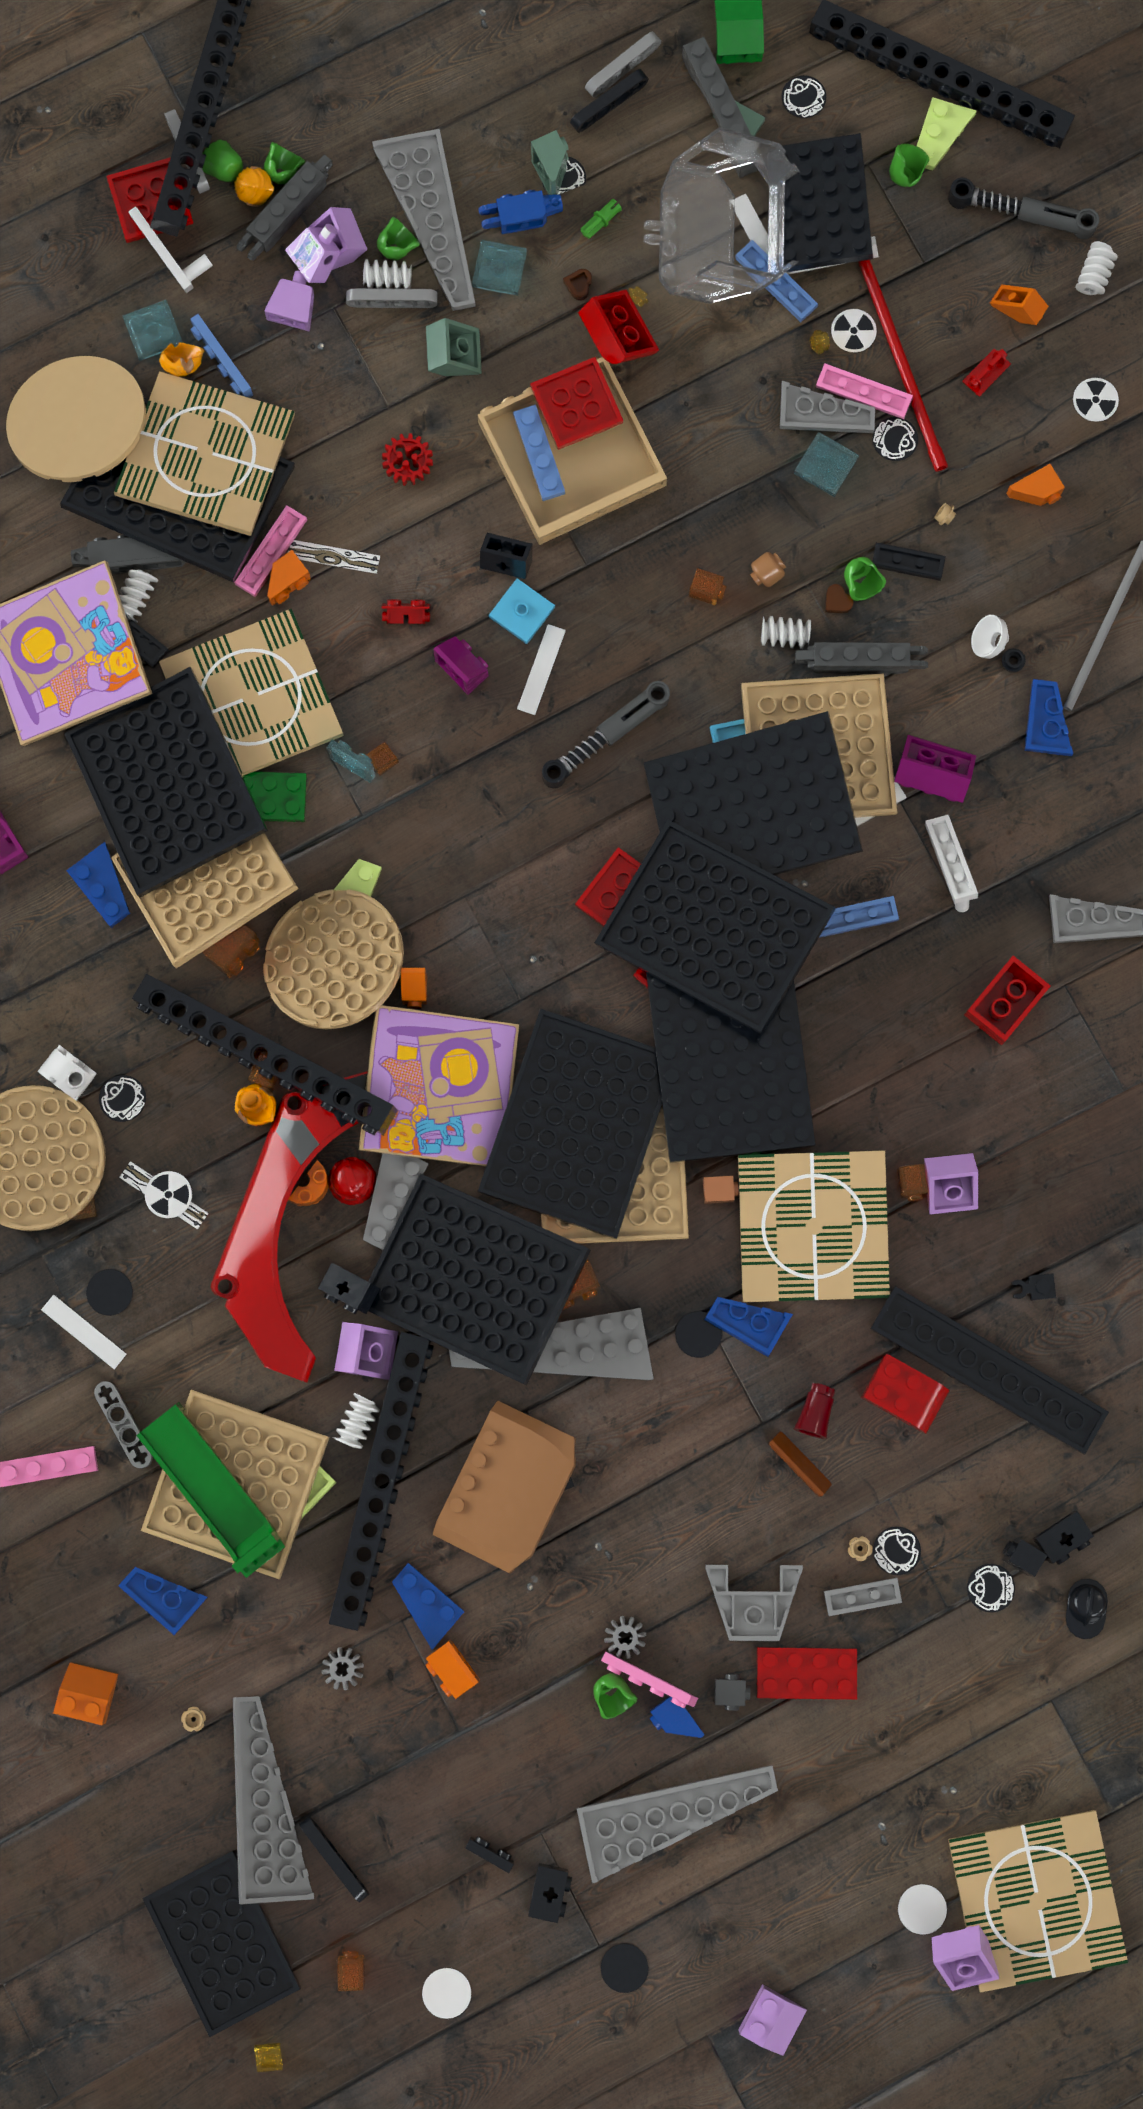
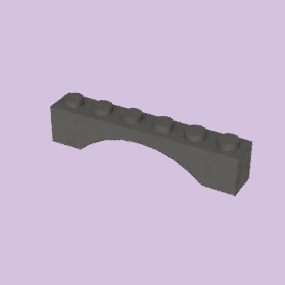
M702 37L683 45L682 60L692 80L703 93L713 112L730 160L739 178L760 170L762 156L705 38Z

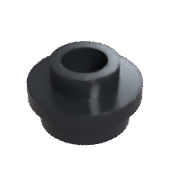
M1013 648L1003 654L1001 662L1005 670L1018 672L1024 667L1026 659L1022 651ZM1015 658L1017 660V664H1011L1009 662V659Z

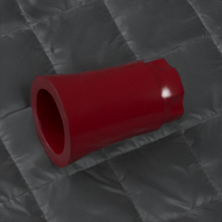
M812 1383L811 1391L807 1394L801 1415L794 1427L795 1431L811 1437L827 1439L835 1389L826 1385Z

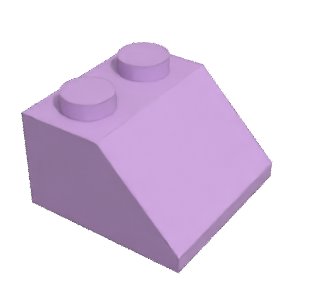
M330 207L309 226L324 228L326 224H331L337 229L338 233L333 241L340 249V254L332 270L354 262L367 251L351 208Z
M973 1153L924 1158L929 1214L978 1209V1169Z
M343 1322L334 1371L389 1380L398 1331Z
M979 1925L969 1926L962 1930L932 1937L933 1963L952 1991L999 1979V1973L988 1938Z
M762 1984L738 2030L741 2036L755 2044L784 2055L807 2009Z

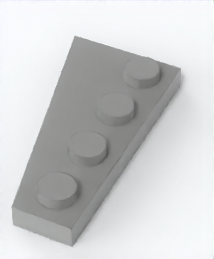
M782 381L780 429L874 433L875 407L848 399H838L827 393H817L810 391V388L803 386L800 388L790 385L789 382Z
M1049 895L1054 943L1143 936V909L1112 906L1100 902L1093 903L1081 901V899Z
M382 1153L363 1241L381 1250L384 1249L420 1173L424 1175L429 1163L419 1158Z

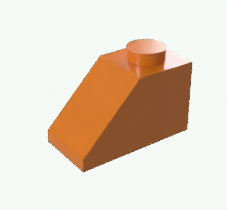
M1002 284L990 302L992 307L1019 323L1037 325L1049 307L1034 288Z
M1048 464L1010 485L1006 494L1009 498L1039 506L1047 502L1051 505L1061 498L1065 487L1051 464Z
M401 968L402 1003L407 1004V1008H422V1004H427V973L425 968Z

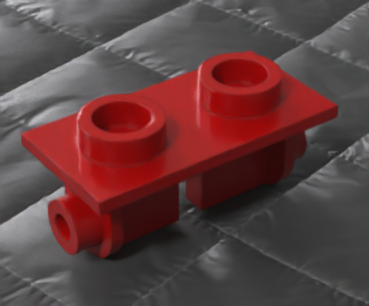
M993 349L962 382L980 397L1011 365L1006 359L1007 353L1003 349L999 351Z
M388 599L387 603L382 604V609H387V612H382V621H387V624H404V615H408V624H425V622H430V612H425V609L430 608V604H425V600L421 599L411 600V603H401L400 599Z

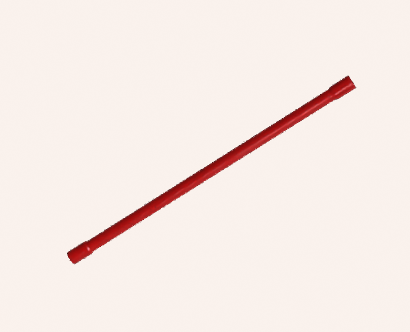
M858 261L906 392L913 395L911 405L927 445L935 472L944 470L948 467L947 461L937 441L871 261Z

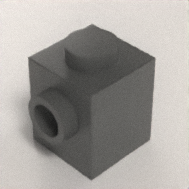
M725 1674V1678H715V1705H725L724 1710L738 1711L739 1706H745V1700H750V1685H746L745 1679H740V1674Z

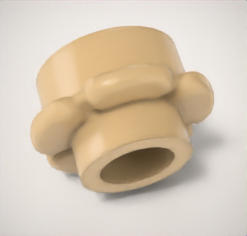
M944 503L934 519L939 521L940 525L944 523L948 525L956 515L953 511L954 505L949 506Z
M863 1536L860 1538L854 1537L849 1542V1555L852 1558H856L857 1561L866 1560L867 1556H870L872 1553L870 1541Z
M198 1707L188 1708V1711L183 1712L181 1716L183 1727L190 1732L201 1730L204 1727V1721H206L205 1713L200 1711ZM192 1717H195V1718H196V1721H195V1722H193V1721L191 1720Z

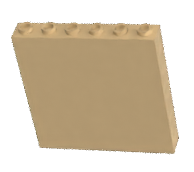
M596 357L624 420L623 424L558 450L531 387L525 389L523 394L517 397L510 396L505 398L501 404L495 407L488 406L482 409L480 414H478V423L539 545L667 486V477L609 362L603 357ZM533 405L537 407L565 489V495L542 501L513 415L514 411Z

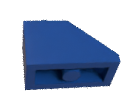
M668 1696L650 1710L653 1716L649 1719L657 1730L663 1728L666 1733L698 1738L705 1735L686 1708L671 1702L673 1698L671 1696Z

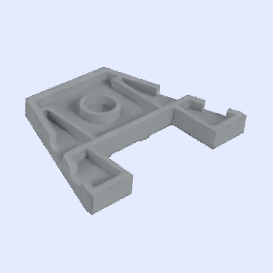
M705 1565L729 1641H780L803 1565H780V1591H728V1565Z

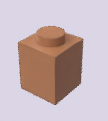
M733 1176L704 1177V1204L734 1202V1196H739L738 1181L733 1182Z

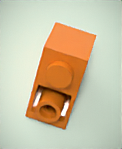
M293 550L286 553L272 565L267 595L272 606L286 601L291 592L296 589H303L309 583L308 580L311 579L309 571Z

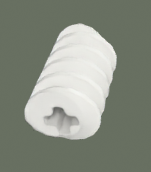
M1097 241L1093 242L1090 246L1091 249L1087 254L1088 258H1086L1085 266L1082 268L1081 275L1078 278L1079 283L1075 286L1076 290L1086 295L1105 293L1103 286H1107L1109 281L1106 278L1112 274L1108 269L1114 268L1115 264L1112 261H1116L1118 258L1109 245Z
M365 259L363 286L366 283L368 289H373L376 283L377 289H382L384 284L386 289H392L394 284L396 289H401L402 285H404L405 289H411L412 264L410 268H407L406 262L403 261L401 267L398 268L397 262L393 261L392 266L389 267L387 260H384L382 267H379L378 260H375L373 265L370 266L368 259Z
M130 570L128 573L130 578H126L124 581L127 587H121L120 592L123 595H119L127 620H133L135 623H138L133 616L142 615L137 608L146 607V604L141 600L142 598L150 599V596L145 591H154V588L149 583H157L158 579L142 570Z
M763 616L762 646H765L767 640L770 639L772 647L779 640L782 648L789 641L790 648H794L796 642H798L800 649H803L806 643L809 645L811 620L808 619L805 626H803L802 619L799 618L794 625L792 618H788L786 624H784L783 617H779L775 623L773 616H770L767 622H765Z
M354 1393L353 1395L358 1399V1402H349V1405L354 1410L345 1411V1414L350 1419H341L340 1422L345 1426V1429L337 1428L336 1431L341 1435V1438H333L353 1448L362 1449L363 1445L358 1440L367 1439V1436L362 1431H370L372 1429L367 1421L375 1422L376 1418L371 1412L379 1413L380 1409L375 1405V1402Z

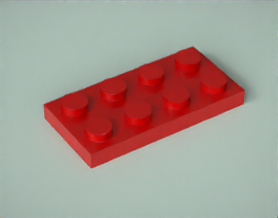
M757 1647V1698L857 1700V1649Z

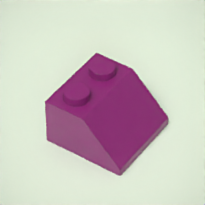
M455 636L433 649L435 662L467 695L489 676L488 664L480 656L476 658L470 652L472 648L464 639L460 641Z

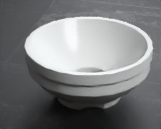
M988 615L978 622L971 638L972 649L977 656L990 659L1005 649L1009 641L1008 628L1005 621L995 615ZM1001 634L1000 640H999V642H998V644H997V646H996V645H995L996 638L998 637V635Z

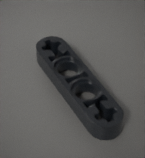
M641 69L634 71L575 114L570 121L571 125L578 133L583 132L640 91L647 84L649 78Z
M310 1816L299 1825L305 1835L351 1895L359 1903L370 1894L364 1884L317 1823Z

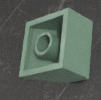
M556 130L531 141V162L548 195H558L567 170V160H569L567 150H569L565 138L563 136L560 137Z
M447 318L426 326L429 372L442 376L479 375L482 373L479 328Z

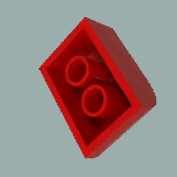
M627 290L592 297L578 312L601 356L611 364H619L651 356L659 351Z
M1012 956L964 1016L1002 1046L1051 985L1015 956Z
M885 1354L861 1398L922 1433L927 1434L950 1390L891 1355Z

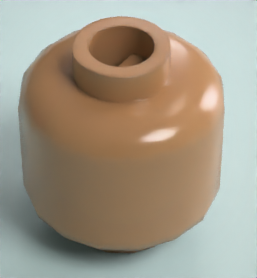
M766 552L751 564L753 573L750 575L758 586L763 584L766 587H771L785 576L784 569L786 565L776 552L774 554Z

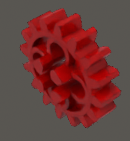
M409 433L408 438H404L403 434H400V440L398 441L395 438H391L392 446L385 445V450L388 453H382V459L385 460L382 465L383 469H388L386 471L387 476L394 475L393 480L395 483L401 479L403 486H406L407 481L410 480L412 485H415V479L417 478L424 481L423 473L430 474L428 466H433V460L430 459L433 456L432 450H427L429 448L428 442L421 444V436L414 440L412 433ZM398 448L405 450V455L408 459L412 458L413 466L415 468L419 467L417 471L410 469L409 461L403 460V454L401 451H397ZM415 450L421 451L419 455H417L416 453L413 454ZM396 464L402 465L400 469L394 468Z

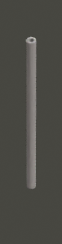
M1143 541L1140 542L1067 697L1063 706L1067 711H1072L1143 560Z

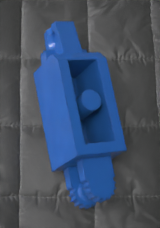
M528 190L523 194L515 196L506 194L496 199V203L482 205L479 208V214L491 215L498 213V217L485 219L481 224L484 229L501 227L503 235L543 227L547 222V216L563 211V204L560 194L543 195L542 190Z

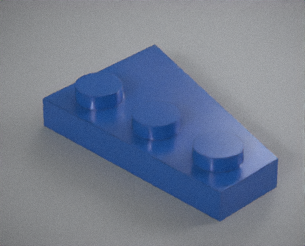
M1033 679L1024 751L1073 756L1057 682Z
M103 842L66 870L111 928L130 914L106 842Z
M717 1297L704 1320L768 1357L793 1314L781 1313L769 1308H759L747 1305L746 1303Z
M408 1563L392 1583L430 1648L433 1650L465 1611Z
M137 1567L118 1585L174 1636L208 1598Z

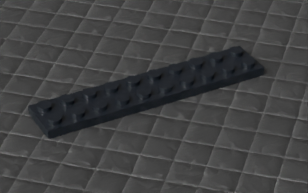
M896 1286L891 1291L890 1296L870 1328L872 1331L1083 1455L1088 1451L1109 1411Z

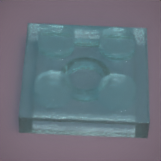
M481 240L472 287L518 296L527 248Z
M167 300L123 315L139 361L162 353L170 343L176 347L179 342H182Z
M818 432L796 467L794 474L835 497L858 460L859 455Z
M331 740L327 746L330 759L371 783L376 776L374 766L371 763L372 759L363 753L357 755L350 751L352 748L341 740L338 743Z

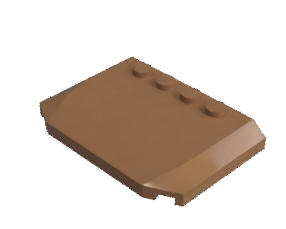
M497 1401L490 1410L436 1521L433 1535L508 1573H512L515 1568L533 1556L576 1467V1438Z

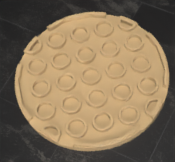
M95 356L65 358L37 371L17 391L7 414L6 431L8 441L21 464L37 476L48 480H62V482L82 481L83 478L93 475L97 477L116 467L135 448L146 421L145 401L137 381L121 365Z
M331 889L318 892L303 902L299 901L277 922L265 948L266 955L263 973L271 998L291 1019L305 1026L317 1029L343 1028L371 1015L390 996L399 979L403 965L404 950L402 936L395 919L388 910L369 895L349 889Z
M35 1085L7 1090L0 1094V1224L21 1231H41L59 1226L79 1214L89 1204L100 1186L106 1160L105 1144L101 1130L87 1108L78 1100L76 1101L62 1091L51 1087Z

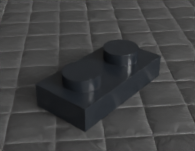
M477 1836L476 1839L470 1837L465 1847L467 1850L510 1873L514 1865V1861L511 1860V1854L500 1848L498 1852L489 1847L490 1842L480 1836Z

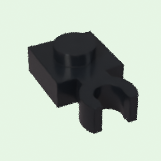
M1053 1273L1028 1276V1283L1022 1280L1011 1282L1012 1285H1019L1022 1288L1020 1294L1013 1295L1014 1299H1021L1026 1294H1030L1031 1301L1056 1298Z

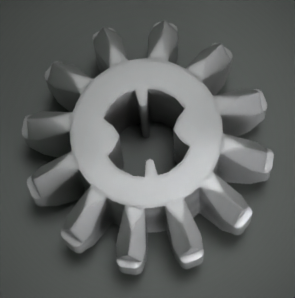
M620 1616V1626H618L615 1620H612L611 1624L616 1629H605V1632L612 1634L613 1637L605 1638L604 1642H614L608 1648L609 1652H612L616 1647L619 1648L616 1653L617 1658L621 1657L622 1650H624L626 1658L630 1659V1649L638 1655L640 1652L635 1645L645 1646V1642L638 1640V1637H645L646 1632H636L643 1625L638 1623L633 1628L634 1617H630L628 1624H625L624 1616ZM622 1631L625 1633L631 1632L632 1637H629L632 1639L631 1642L628 1644L625 1641L620 1643L618 1638H621L619 1633Z
M339 1647L337 1648L338 1657L334 1652L330 1651L328 1655L333 1661L323 1660L322 1663L330 1666V1669L322 1670V1674H331L325 1680L327 1684L333 1679L336 1680L334 1689H338L340 1682H342L343 1689L348 1690V1680L353 1686H356L358 1683L353 1676L363 1677V1673L356 1671V1669L363 1668L364 1663L355 1664L360 1655L356 1654L351 1658V1648H348L346 1655H343V1649ZM339 1662H342V1665L348 1664L347 1675H344V1673L340 1675L337 1672Z

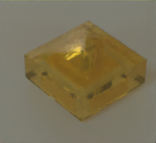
M280 2043L255 2045L254 2052L257 2072L283 2070Z

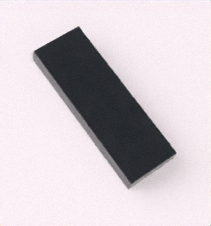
M876 542L872 562L878 569L941 581L946 556Z

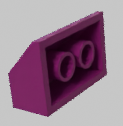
M908 735L894 782L899 783L903 787H912L922 790L926 794H935L945 797L949 801L963 803L972 778L976 755Z

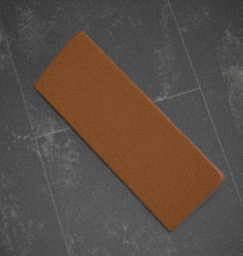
M779 1432L768 1442V1445L818 1497H822L831 1487V1482L783 1432Z

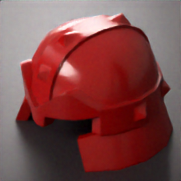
M356 1157L345 1158L335 1163L333 1169L330 1170L329 1190L334 1198L341 1203L348 1205L361 1204L374 1193L377 1180L376 1172L372 1165L364 1159Z

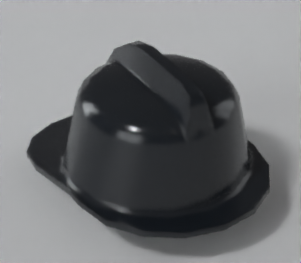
M1081 1579L1073 1584L1068 1594L1066 1624L1069 1631L1081 1639H1091L1097 1636L1103 1630L1106 1621L1107 1593L1098 1581Z

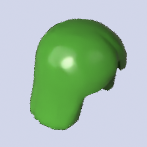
M217 140L212 142L209 148H205L203 154H206V158L202 168L203 172L223 182L235 181L238 174L243 171V162L240 155L225 140Z
M271 142L270 151L265 160L263 170L269 174L272 182L285 185L305 164V160L277 143ZM282 169V170H284V171H282V172H277L276 170Z
M911 144L898 145L890 165L889 175L891 180L901 187L916 185L929 162V156L920 147Z
M395 217L390 219L388 225L379 234L377 239L378 250L391 261L402 259L420 245L418 239Z
M867 557L853 559L845 568L844 579L849 589L850 597L854 601L869 599L880 593L882 588L885 587V577ZM866 576L862 583L855 582V580Z
M609 1673L599 1678L593 1688L594 1698L603 1719H611L624 1713L638 1699L625 1680L615 1673ZM614 1688H617V1691L612 1696L605 1694L606 1692Z

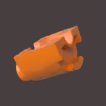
M318 1160L307 1173L310 1177L309 1184L305 1187L298 1186L288 1199L291 1203L298 1206H310L317 1204L325 1197L329 1189V1177L326 1169Z

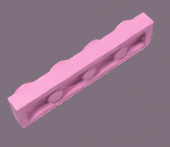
M824 364L816 384V388L875 407L879 411L901 419L905 418L913 398L911 394L828 364Z
M286 505L236 579L235 585L256 597L271 575L273 563L284 556L306 523L307 518Z
M95 1446L0 1462V1487L98 1471Z
M605 1652L601 1660L608 1664L607 1669L618 1675L621 1672L630 1675L629 1681L639 1686H642L643 1683L651 1686L649 1691L660 1697H663L664 1694L673 1697L671 1702L682 1708H685L686 1705L694 1707L698 1700L696 1696L621 1658H617L611 1653Z

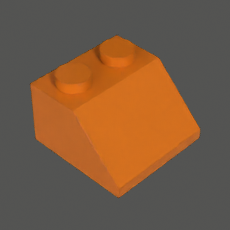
M451 1639L426 1657L428 1663L425 1666L433 1677L436 1675L440 1677L443 1682L440 1687L448 1697L453 1695L456 1699L480 1681V1678Z
M70 1662L59 1688L53 1714L98 1725L106 1724L119 1674Z

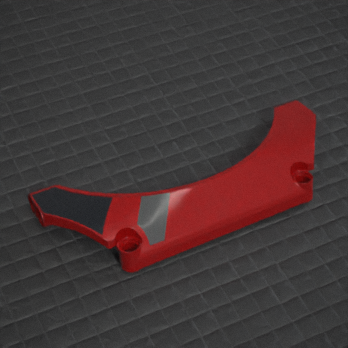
M368 1071L348 1076L344 1079L366 1090ZM323 1085L320 1088V1094L327 1093L330 1085ZM291 1092L281 1098L274 1121L268 1132L211 1282V1289L215 1295L227 1299L226 1309L247 1338L264 1367L307 1383L316 1357L300 1337L283 1299L277 1264L280 1225L287 1201L305 1168L329 1142L354 1125L342 1119L340 1112L335 1110L333 1113H330L320 1107L321 1102L315 1099L313 1102H310L301 1097L300 1093ZM291 1096L298 1100V1107L295 1110L288 1107V1099ZM344 1096L340 1101V1105H347L350 1102L351 1096ZM225 1279L229 1282V1289L227 1292L221 1293L218 1290V1284L221 1280Z

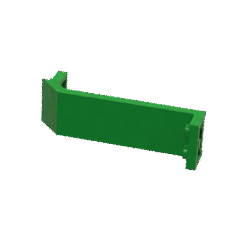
M714 0L716 63L762 62L764 53L762 0Z
M178 1402L136 1436L229 1552L234 1561L232 1564L234 1570L237 1573L241 1571L247 1578L285 1548V1545L271 1522L184 1414L185 1408Z

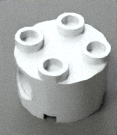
M60 1045L54 1049L38 1070L42 1076L76 1101L97 1074Z

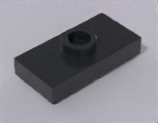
M131 620L129 626L139 656L152 668H155L169 649Z

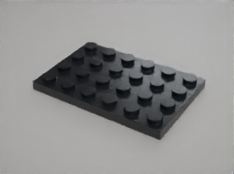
M861 133L768 148L779 272L785 273L873 259Z
M234 1850L142 1898L209 2037L301 1989L260 1903L239 1904L238 1858Z

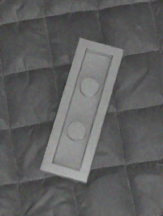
M898 1578L823 1591L828 1616L902 1603Z

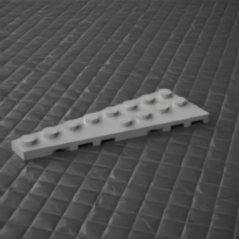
M440 129L372 141L373 150L420 242L452 311L476 307Z
M641 1308L556 1323L533 1372L653 1380ZM449 1350L452 1367L490 1369Z
M234 1697L233 1724L239 1904L314 1899V1893L308 1879L309 1874L305 1868L301 1853V1845L298 1842L294 1828L295 1824L288 1798L281 1781L280 1769L277 1766L273 1744L268 1734L267 1722L260 1697Z
M764 1766L578 1807L577 1813L592 1883H596L684 1839L692 1833L778 1791L773 1766Z

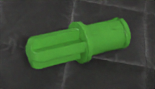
M611 199L600 211H595L594 216L581 227L584 237L588 239L593 237L602 227H607L608 222L617 213L622 211L620 204L614 205L617 203L615 199Z

